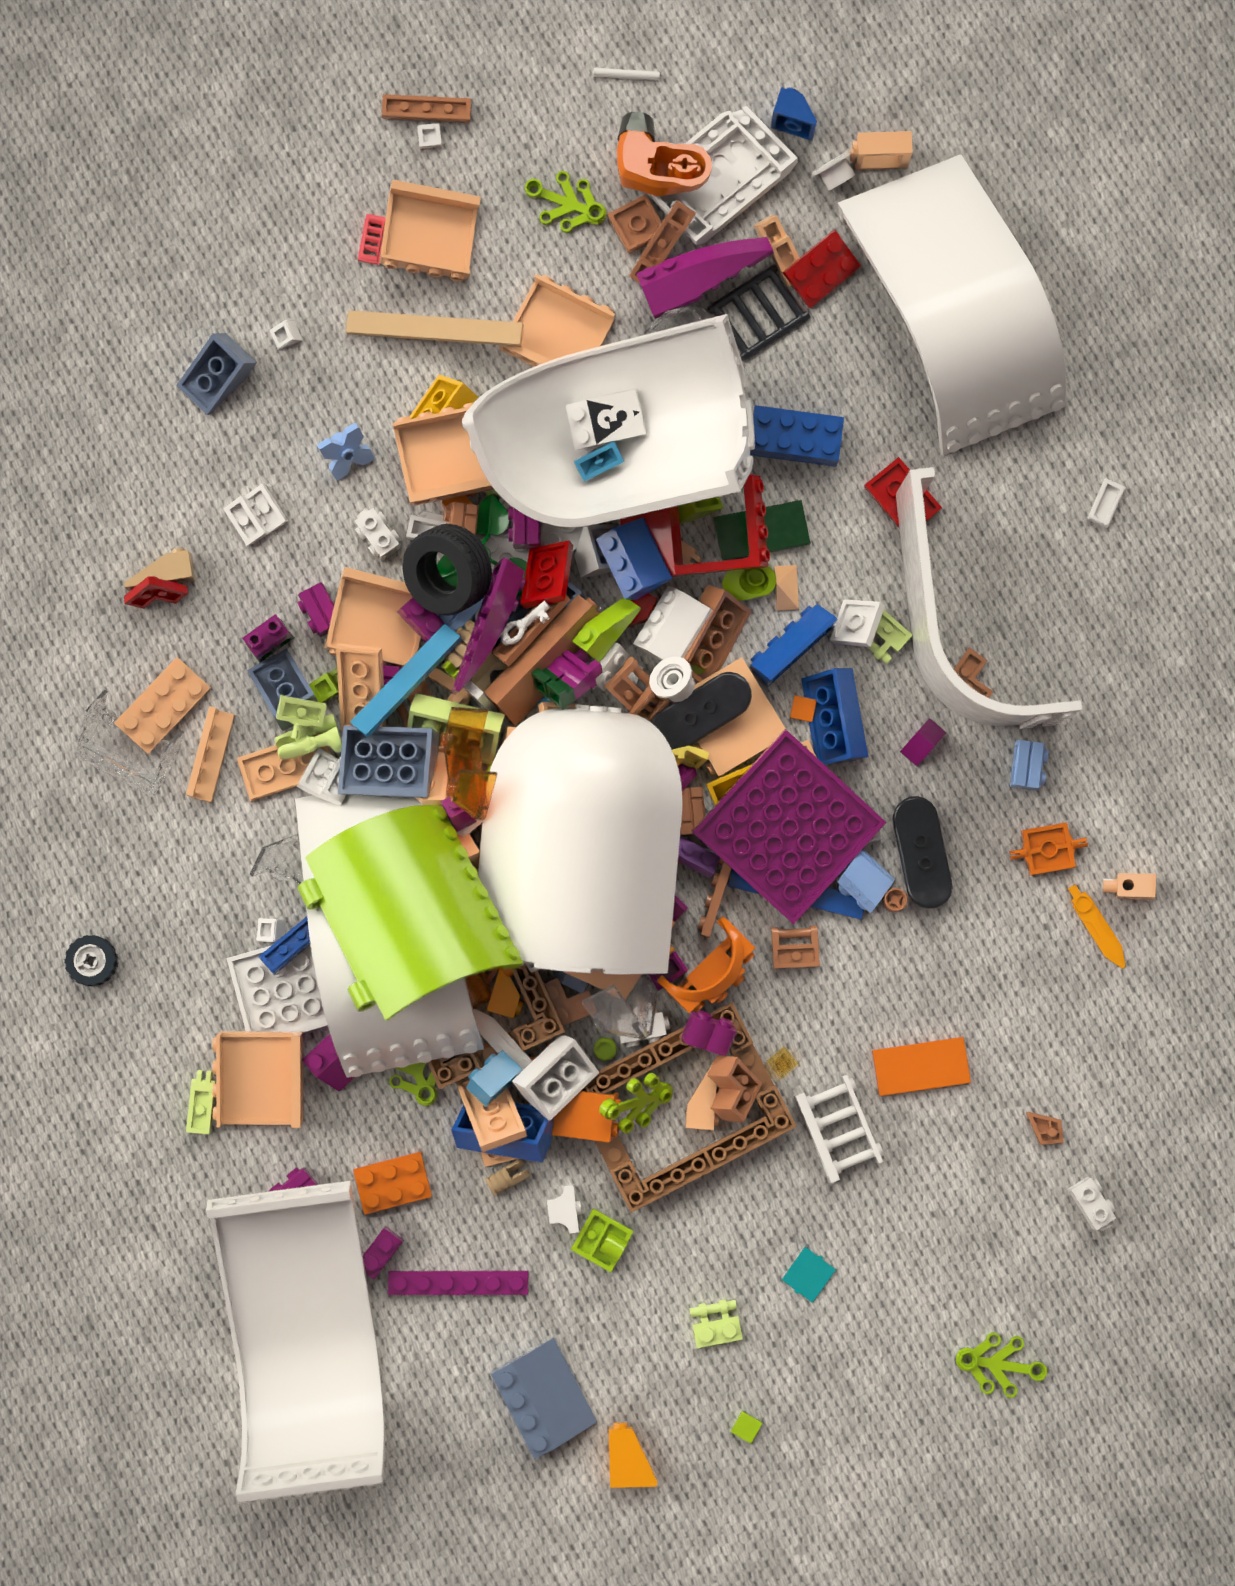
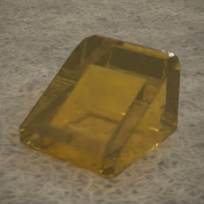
M785 1046L781 1047L766 1060L780 1078L784 1077L798 1064Z

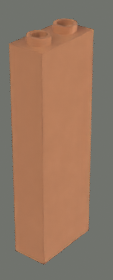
M578 594L510 667H507L484 691V694L499 712L505 714L504 717L515 726L544 697L543 694L535 689L531 672L537 668L545 669L556 658L563 656L562 653L566 650L573 654L581 649L572 640L588 621L601 613L599 610H596L598 606L590 598L585 600Z

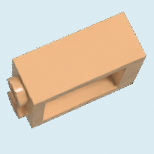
M912 131L858 133L856 141H852L850 163H854L855 170L908 168L913 153Z

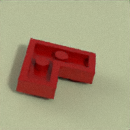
M148 576L124 596V604L142 609L146 608L156 599L176 604L188 594V588L186 585L178 584L175 581H166L155 576Z

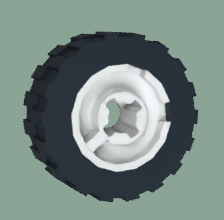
M85 935L71 943L65 953L66 959H64L65 969L70 974L71 979L86 986L102 985L104 982L109 981L110 977L115 974L116 967H118V954L115 952V947L110 944L111 942L99 936ZM89 957L96 958V960H94L93 965H89Z

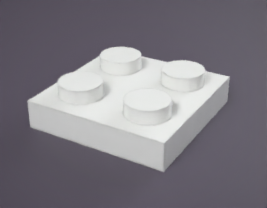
M844 599L830 641L840 645L871 647L885 606L881 602Z

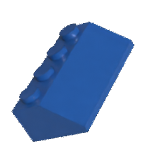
M818 604L813 608L809 605L800 614L802 618L796 623L794 621L790 622L783 629L785 633L780 638L775 636L767 644L769 648L765 652L759 651L750 659L752 663L749 668L769 687L834 628L838 619Z
M834 668L801 678L804 697L816 700L813 720L809 722L816 757L825 766L869 757L853 668Z
M514 1102L527 1136L483 1153L543 1163L551 1145L554 1117L549 1121L532 1105ZM463 1105L451 1129L456 1147L482 1152Z

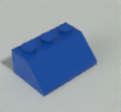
M644 518L615 527L596 539L624 599L638 600L673 579Z

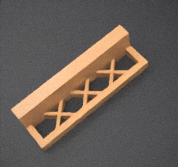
M209 706L186 792L187 796L213 802L235 714L219 711L217 708Z

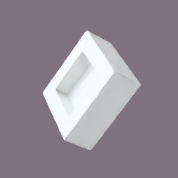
M439 123L417 125L420 149L442 147Z

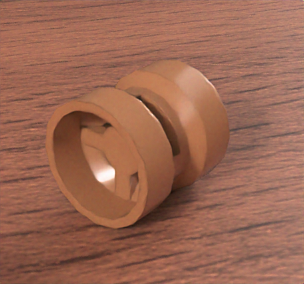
M899 888L890 889L882 898L883 906L890 912L902 910L907 904L906 893Z

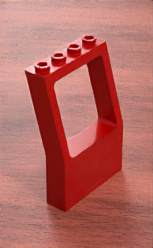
M750 474L743 485L749 543V556L745 559L684 565L678 505L620 518V525L641 518L645 519L672 577L768 567V561L770 560V552L766 544L768 529L764 522L766 506L762 500L764 484L758 475Z

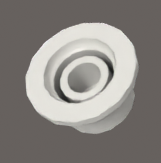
M846 151L811 173L812 176L819 174L828 191L844 183L855 175L846 158L851 154V151Z
M677 656L668 657L662 660L650 675L649 684L651 690L658 697L680 702L687 699L694 690L695 682L692 678V669L684 658Z

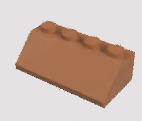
M710 585L706 586L699 602L713 611L684 657L688 663L706 669L705 672L698 675L692 671V678L696 683L701 682L722 668L752 612L726 590Z

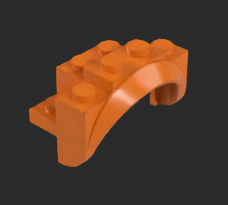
M723 916L716 922L723 928L728 937L678 986L671 984L663 975L656 980L688 1014L691 1011L698 1012L705 1005L704 1000H708L711 1004L716 1001L719 1004L728 995L726 990L731 985L737 987L745 979L742 975L745 972L742 968V963L746 965L755 956L752 953L755 947ZM727 950L731 952V958L725 953ZM692 985L696 990H690L689 987Z

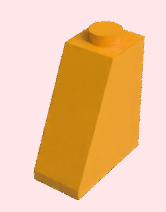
M627 1422L613 1423V1427H609L610 1488L657 1487V1477L633 1427L627 1426Z

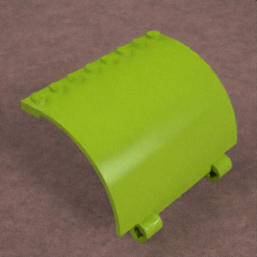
M416 805L392 810L342 831L305 857L314 878L305 880L297 887L308 910L321 907L351 967L357 982L349 986L347 991L357 1011L368 1010L377 1003L385 1021L390 1020L397 1013L424 996L457 980L496 968L515 969L523 964L518 949L514 946L507 928L499 917L498 910L492 904L487 889L480 881L477 870L473 867L467 856L466 849L462 846L456 830L452 827L447 817V812L441 805Z

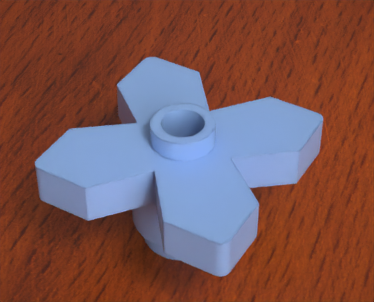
M356 423L345 428L343 433L338 432L331 439L327 438L317 444L324 459H333L329 469L336 480H340L349 474L352 462L366 465L375 459L369 446L360 444L364 436Z

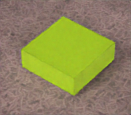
M741 1411L730 1432L751 1444L762 1422Z

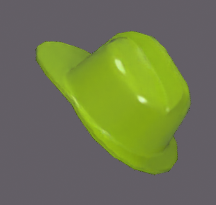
M769 566L765 568L728 571L722 581L723 589L738 601L770 594L777 583L776 575Z

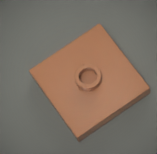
M647 194L607 214L628 255L646 246L662 223Z

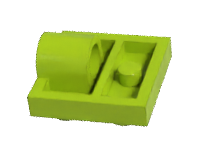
M593 1208L570 1250L612 1272L634 1231Z

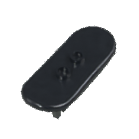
M723 672L693 690L687 699L674 702L658 712L651 720V723L665 737L671 750L692 746L748 709L752 699L750 685L738 673Z
M911 796L902 800L894 810L892 817L894 833L908 896L918 906L934 909L945 904L952 894L951 874L936 808L926 798Z

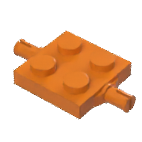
M1065 822L1022 830V849L1009 851V855H1014L1010 856L1011 860L1024 858L1028 866L1029 876L1075 868V849L1088 847V842L1082 843L1087 841L1086 837L1073 840L1069 834L1068 824Z

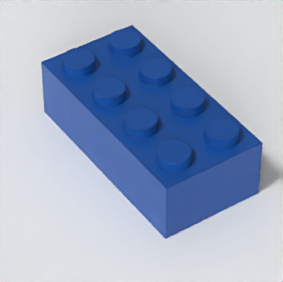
M755 405L753 411L755 449L750 450V456L837 467L844 417Z

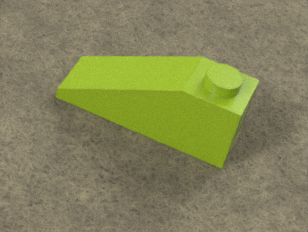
M623 597L588 621L572 641L600 663L641 608Z

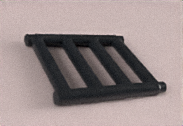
M775 264L767 267L707 307V310L711 314L714 313L717 317L725 315L721 308L733 302L759 341L748 348L730 322L737 347L741 352L740 357L742 361L752 357L811 317L807 311L803 312L777 274L778 269ZM767 278H770L796 316L786 324L758 285ZM750 289L778 328L768 336L740 298L742 294Z

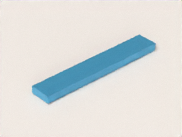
M444 624L350 723L369 738L462 641L461 636Z

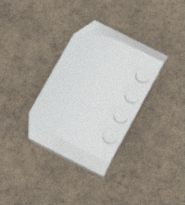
M746 106L737 112H723L685 143L703 147L711 157V174L708 181L701 188L691 192L666 196L648 195L666 214H668L677 200L695 211L696 214L684 233L696 245L706 243L790 174L798 163V158Z

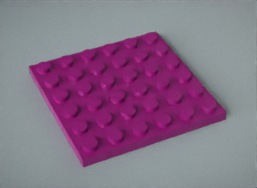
M784 729L691 832L794 925L887 822L791 733Z

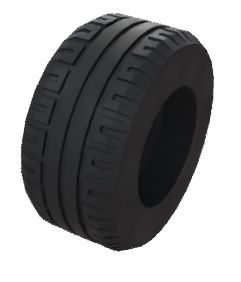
M441 524L419 534L408 544L403 556L402 570L408 591L423 608L438 615H455L470 608L484 598L491 585L492 567L487 549L474 533L456 524ZM438 552L447 556L454 564L458 575L457 587L447 583L439 573L437 567Z

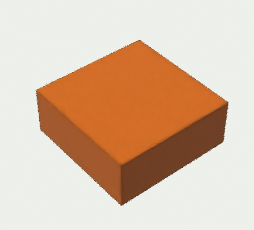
M794 695L790 718L812 722L816 700Z

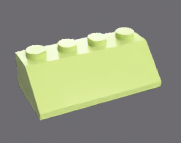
M416 693L409 711L407 728H432L440 733L439 745H453V756L492 765L496 757L505 714Z

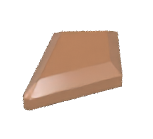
M1026 1112L1040 1145L1064 1143L1061 1119Z

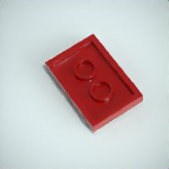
M833 230L782 273L807 307L812 308L861 267V265L837 231Z
M900 457L864 485V488L898 528L899 519L896 493L910 471ZM926 489L923 494L925 520L927 522L941 511L942 507Z
M570 540L529 549L525 573L526 581L520 603L524 609L537 607L543 601H546L548 604L565 601L574 547Z

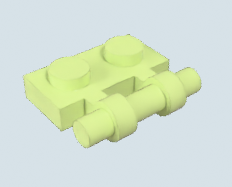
M883 610L875 634L885 643L880 647L873 641L871 647L867 648L874 653L873 656L875 658L881 659L888 664L892 657L886 651L892 648L898 653L912 637V634Z
M726 1299L719 1300V1303L710 1305L702 1303L698 1304V1307L689 1308L691 1318L701 1317V1323L692 1324L697 1348L743 1340L739 1316L729 1317L728 1314L729 1310L737 1309L735 1300L726 1301ZM721 1312L722 1319L708 1321V1314Z

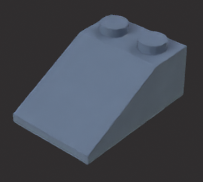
M213 333L176 386L207 415H210L247 378L257 362L228 334Z
M287 648L247 670L282 732L292 727L293 724L276 718L280 695L318 702Z

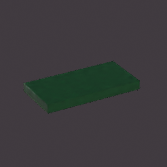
M802 500L766 507L764 522L768 529L766 544L769 552L811 544ZM746 511L713 517L722 561L748 557L749 543Z

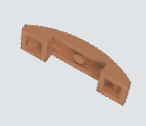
M677 200L640 255L629 277L640 283L637 273L664 262L696 212Z

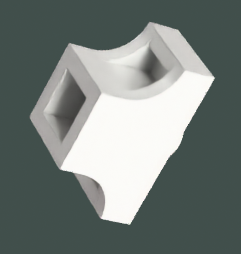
M574 1184L565 1185L564 1192L560 1197L547 1199L549 1223L564 1224L568 1228L569 1233H578L577 1215H582L581 1203L575 1199Z

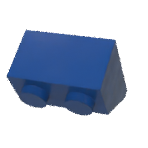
M781 87L773 110L770 128L813 141L817 120L804 95L794 88Z

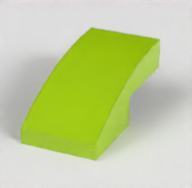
M337 668L330 673L326 672L309 684L318 702L324 703L339 694Z

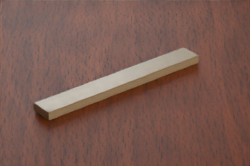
M348 310L345 332L352 335L521 347L524 324L523 322Z

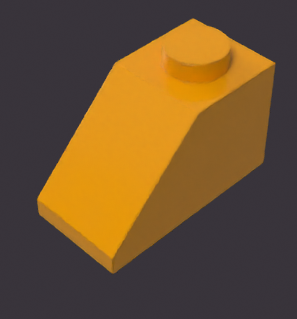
M500 968L487 1011L514 1019L515 1015H520L524 1002L520 1001L521 996L511 977L506 976Z

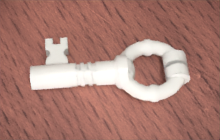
M543 601L522 620L508 623L500 635L503 644L509 645L519 642L527 627L536 618L540 617L539 619L543 624L546 619L549 620L550 617L546 614V611L550 608L548 603ZM516 626L519 632L511 639L508 631Z

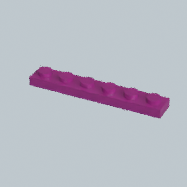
M529 1270L388 1271V1295H528Z

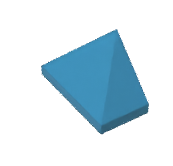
M615 441L595 448L576 459L574 463L583 481H586L623 463L624 459Z

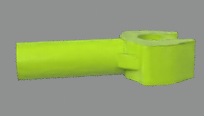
M447 660L441 667L450 677L456 680L459 669L457 670Z

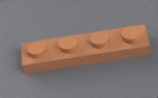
M383 94L381 116L382 119L470 123L472 102L471 98Z
M566 595L565 601L548 604L550 608L546 611V614L550 617L549 620L546 619L543 624L539 619L540 617L536 618L527 627L519 642L504 645L501 642L493 650L492 654L510 667L570 601L569 597ZM533 607V608L526 614V616H527L532 610H534L536 607ZM516 626L509 633L511 639L519 632Z
M721 858L718 864L722 865L720 874L715 872L711 886H715L713 895L708 894L704 906L708 908L706 917L701 916L697 928L702 930L700 936L707 938L710 937L731 871V867Z

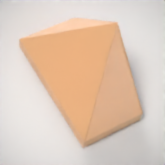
M797 565L774 566L777 582L775 585L776 611L799 610Z

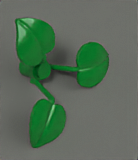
M492 494L487 496L478 505L476 533L486 534V537L481 541L484 546L491 534L501 535L506 531L510 522L506 508ZM485 546L490 557L491 563L493 565H496L498 562L491 558V551L488 547ZM444 555L437 564L439 573L447 583L457 587L458 575L452 561ZM516 557L510 558V561L525 571L523 578H525L527 562ZM518 591L517 596L522 595V591Z

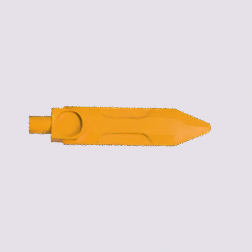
M1076 884L1068 888L1073 896V899L1070 901L1079 918L1103 955L1120 968H1125L1122 945L1091 897L1086 892L1081 893Z

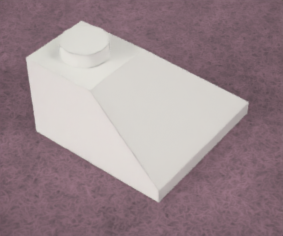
M618 524L584 526L575 553L580 577H594L611 572L596 539L611 529L618 527Z

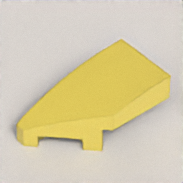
M692 746L672 750L677 766L683 763L689 767L696 768V770L708 760L709 752Z

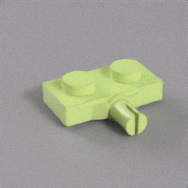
M280 695L276 718L292 723L294 727L291 738L301 739L303 726L322 727L327 705L326 703Z

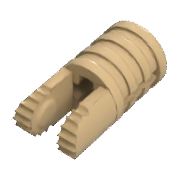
M517 1159L502 1168V1170L485 1178L494 1196L531 1176L528 1170H524L510 1177V1173L523 1166L524 1162L522 1159Z

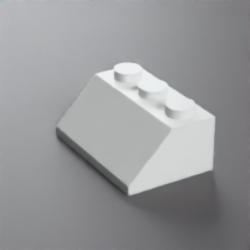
M668 586L633 644L649 656L660 661L675 656L684 658L713 610L686 593Z
M561 1034L512 1082L522 1096L550 1121L599 1072L575 1039Z

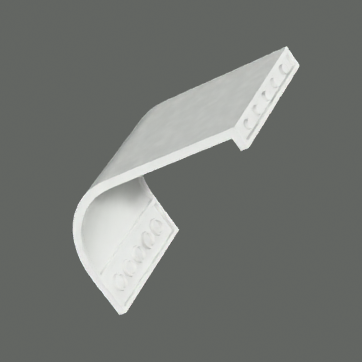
M961 154L838 202L839 216L842 223H847L902 315L916 344L934 399L939 448L942 455L956 452L963 447L976 444L983 439L996 436L1003 431L1016 428L1023 423L1066 407L1064 353L1047 296L1027 256Z
M934 467L910 470L896 493L914 656L918 669L929 689L944 705L955 713L972 721L987 725H1019L1020 729H1028L1041 723L1042 727L1055 726L1060 724V722H1064V720L1076 716V712L1082 710L1081 700L1031 706L1000 703L972 689L954 671L946 658L939 638L923 494L935 477Z
M314 795L296 798L304 881L314 878L305 857L327 840L377 815L404 807L423 804L415 797L346 795L341 805L328 802ZM321 907L312 910L307 909L311 949L321 1001L330 1035L346 1077H359L362 1074L382 1072L396 1067L402 1068L420 1062L427 1063L435 1059L451 1058L454 1055L474 1053L484 1049L465 978L424 996L397 1013L390 1020L385 1021L377 1003L368 1010L358 1012L347 991L349 986L357 982L351 967Z
M350 1181L208 1200L206 1215L207 1219H210L240 1389L242 1454L236 1489L237 1503H252L262 1499L274 1500L284 1496H302L313 1492L325 1493L329 1490H347L357 1486H374L383 1483L385 1424L382 1382L375 1327Z

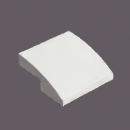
M265 484L259 485L246 496H240L224 508L247 546L254 544L289 522Z
M318 747L297 787L318 798L341 805L346 796L338 794L341 756L337 759Z

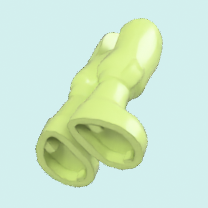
M333 714L324 717L322 727L303 726L301 739L291 738L293 730L275 738V744L279 748L278 755L280 759L296 758L311 753L322 746H330L335 753H340L342 748V742Z

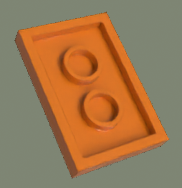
M421 1151L353 1169L364 1215L432 1197Z

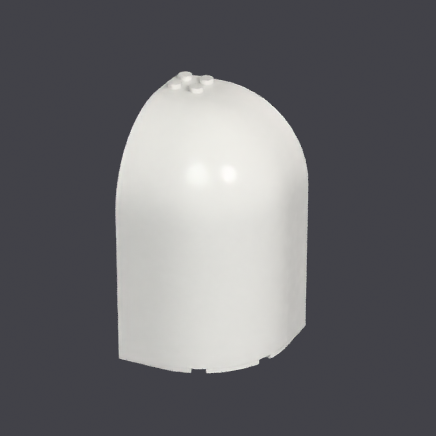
M727 314L580 351L540 364L508 378L485 392L466 411L464 418H462L463 428L470 437L471 450L476 454L484 475L495 491L521 513L540 522L555 526H589L739 492L751 472L754 460L753 456H750V450L755 449L751 400L746 401L744 388L748 387L747 379ZM637 389L647 434L615 441L624 462L583 481L574 461L603 445L575 450L565 405Z
M576 704L575 708L545 710L529 717L515 728L504 741L493 761L485 791L478 877L487 889L490 900L498 910L503 925L507 928L514 946L518 949L523 961L522 965L528 963L534 964V968L591 973V971H603L604 974L668 973L682 818V787L678 766L670 745L659 729L643 717L621 713V708L608 707L607 710V706L597 705L590 706V709L589 705Z

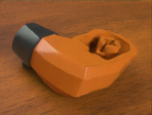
M630 112L623 116L617 138V166L620 182L624 188L639 190L655 196H666L697 190L708 181L712 163L711 157L703 147L696 144L655 142L654 121L650 115L643 112Z

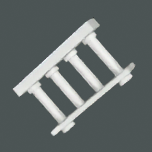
M847 1075L841 1076L843 1084L812 1097L810 1095L805 1096L803 1092L794 1096L830 1183L840 1180L838 1174L842 1173V1170L873 1157L876 1163L879 1164L883 1162L881 1157L884 1156L880 1143L875 1144L854 1093L857 1091L856 1084L853 1078L848 1079ZM846 1092L848 1093L852 1103L851 1106L820 1119L819 1117L814 1118L811 1109L815 1108V1105ZM854 1114L857 1115L861 1127L830 1140L823 1139L820 1132L824 1130L823 1127ZM866 1136L870 1149L839 1162L837 1160L832 1161L829 1153L832 1152L833 1148Z

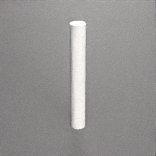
M594 68L593 77L659 81L660 72Z

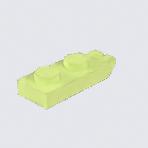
M198 1070L196 1079L191 1081L186 1132L211 1134L214 1106L213 1084H216V1081H212V1071H207L206 1080H202L203 1070Z

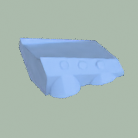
M862 849L851 861L837 882L839 883L838 889L840 893L844 896H853L857 900L859 907L871 913L893 884L895 878Z

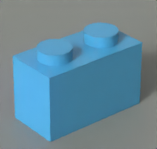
M503 1050L497 1055L492 1054L484 1062L485 1066L482 1069L476 1068L468 1076L470 1081L466 1088L485 1107L513 1083L512 1080L522 1071V1068Z

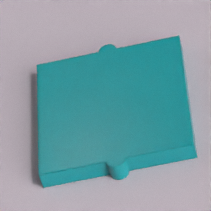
M804 1247L781 1280L792 1287L796 1294L800 1293L813 1303L836 1269L825 1262L821 1255L817 1256L807 1247Z

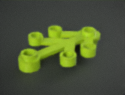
M560 171L556 175V181L562 186L565 196L544 189L538 179H530L525 184V193L529 198L536 199L541 197L561 205L551 211L540 213L539 218L543 225H549L554 219L573 211L582 214L573 219H563L560 222V229L564 233H570L574 227L586 222L598 225L606 219V208L601 203L595 202L590 191V183L586 179H580L577 182V190L580 193L582 192L587 205L578 202L569 182V174L566 171ZM561 175L567 177L565 181H560L558 178ZM581 183L587 184V188L581 189L579 185ZM532 187H536L538 191L536 193H531L530 189ZM593 211H598L600 215L598 217H593L591 213ZM544 215H549L550 220L544 221L542 217ZM569 223L571 227L564 229L563 224Z
M420 1062L402 1068H395L414 1076L417 1085L404 1081L400 1075H393L389 1079V1084L392 1088H401L415 1094L416 1101L423 1106L433 1104L438 1097V1091L435 1087L436 1081L432 1072L427 1081L423 1075L426 1063ZM398 1077L401 1081L400 1085L394 1086L392 1079ZM424 1090H429L431 1093L428 1099L422 1096Z
M649 1073L644 1079V1084L653 1089L652 1093L647 1094L642 1088L643 1084L636 1078H633L628 1082L627 1090L636 1095L637 1098L617 1103L611 1098L606 1099L599 1108L600 1114L608 1120H615L621 1112L632 1109L619 1122L618 1128L625 1134L630 1133L634 1128L633 1120L635 1118L636 1123L640 1127L646 1128L651 1122L650 1115L659 1105L669 1102L673 1096V1087L669 1083L660 1082V1078L654 1073Z
M990 1332L986 1339L975 1348L965 1347L956 1354L955 1361L957 1366L963 1371H970L980 1384V1390L985 1394H990L994 1391V1383L986 1379L978 1366L989 1368L1002 1386L1004 1395L1009 1398L1015 1397L1018 1389L1013 1383H1010L1002 1370L1028 1374L1035 1381H1041L1047 1376V1368L1040 1361L1024 1364L1004 1360L1014 1351H1019L1024 1347V1341L1019 1336L1011 1337L1009 1343L990 1358L980 1356L990 1347H996L1001 1343L1000 1335L995 1332ZM992 1335H996L998 1338L995 1344H991L989 1341ZM1015 1339L1021 1341V1345L1017 1348L1012 1344ZM965 1355L971 1356V1362L968 1364L963 1362ZM1035 1366H1039L1041 1369L1038 1375H1034L1032 1372ZM986 1382L991 1384L989 1391L983 1389V1384ZM1008 1386L1014 1387V1393L1011 1395L1006 1393Z

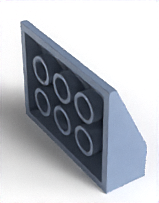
M343 725L338 794L428 798L438 757L440 733L432 728L378 727L367 738L354 726Z
M554 1338L491 1372V1376L534 1460L597 1423Z

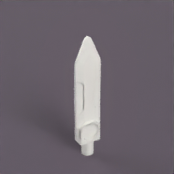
M473 1009L480 1034L498 1054L503 1050L523 1071L532 1060L493 1017Z

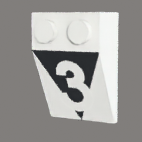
M637 389L565 405L575 450L647 434Z

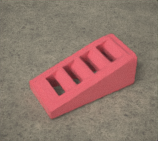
M366 214L358 261L380 265L386 217ZM371 224H373V225H378V226H382V227H381V228L372 227ZM369 233L379 234L380 238L369 236ZM366 243H376L378 244V247L366 245ZM366 250L376 252L377 254L376 256L364 254V252Z

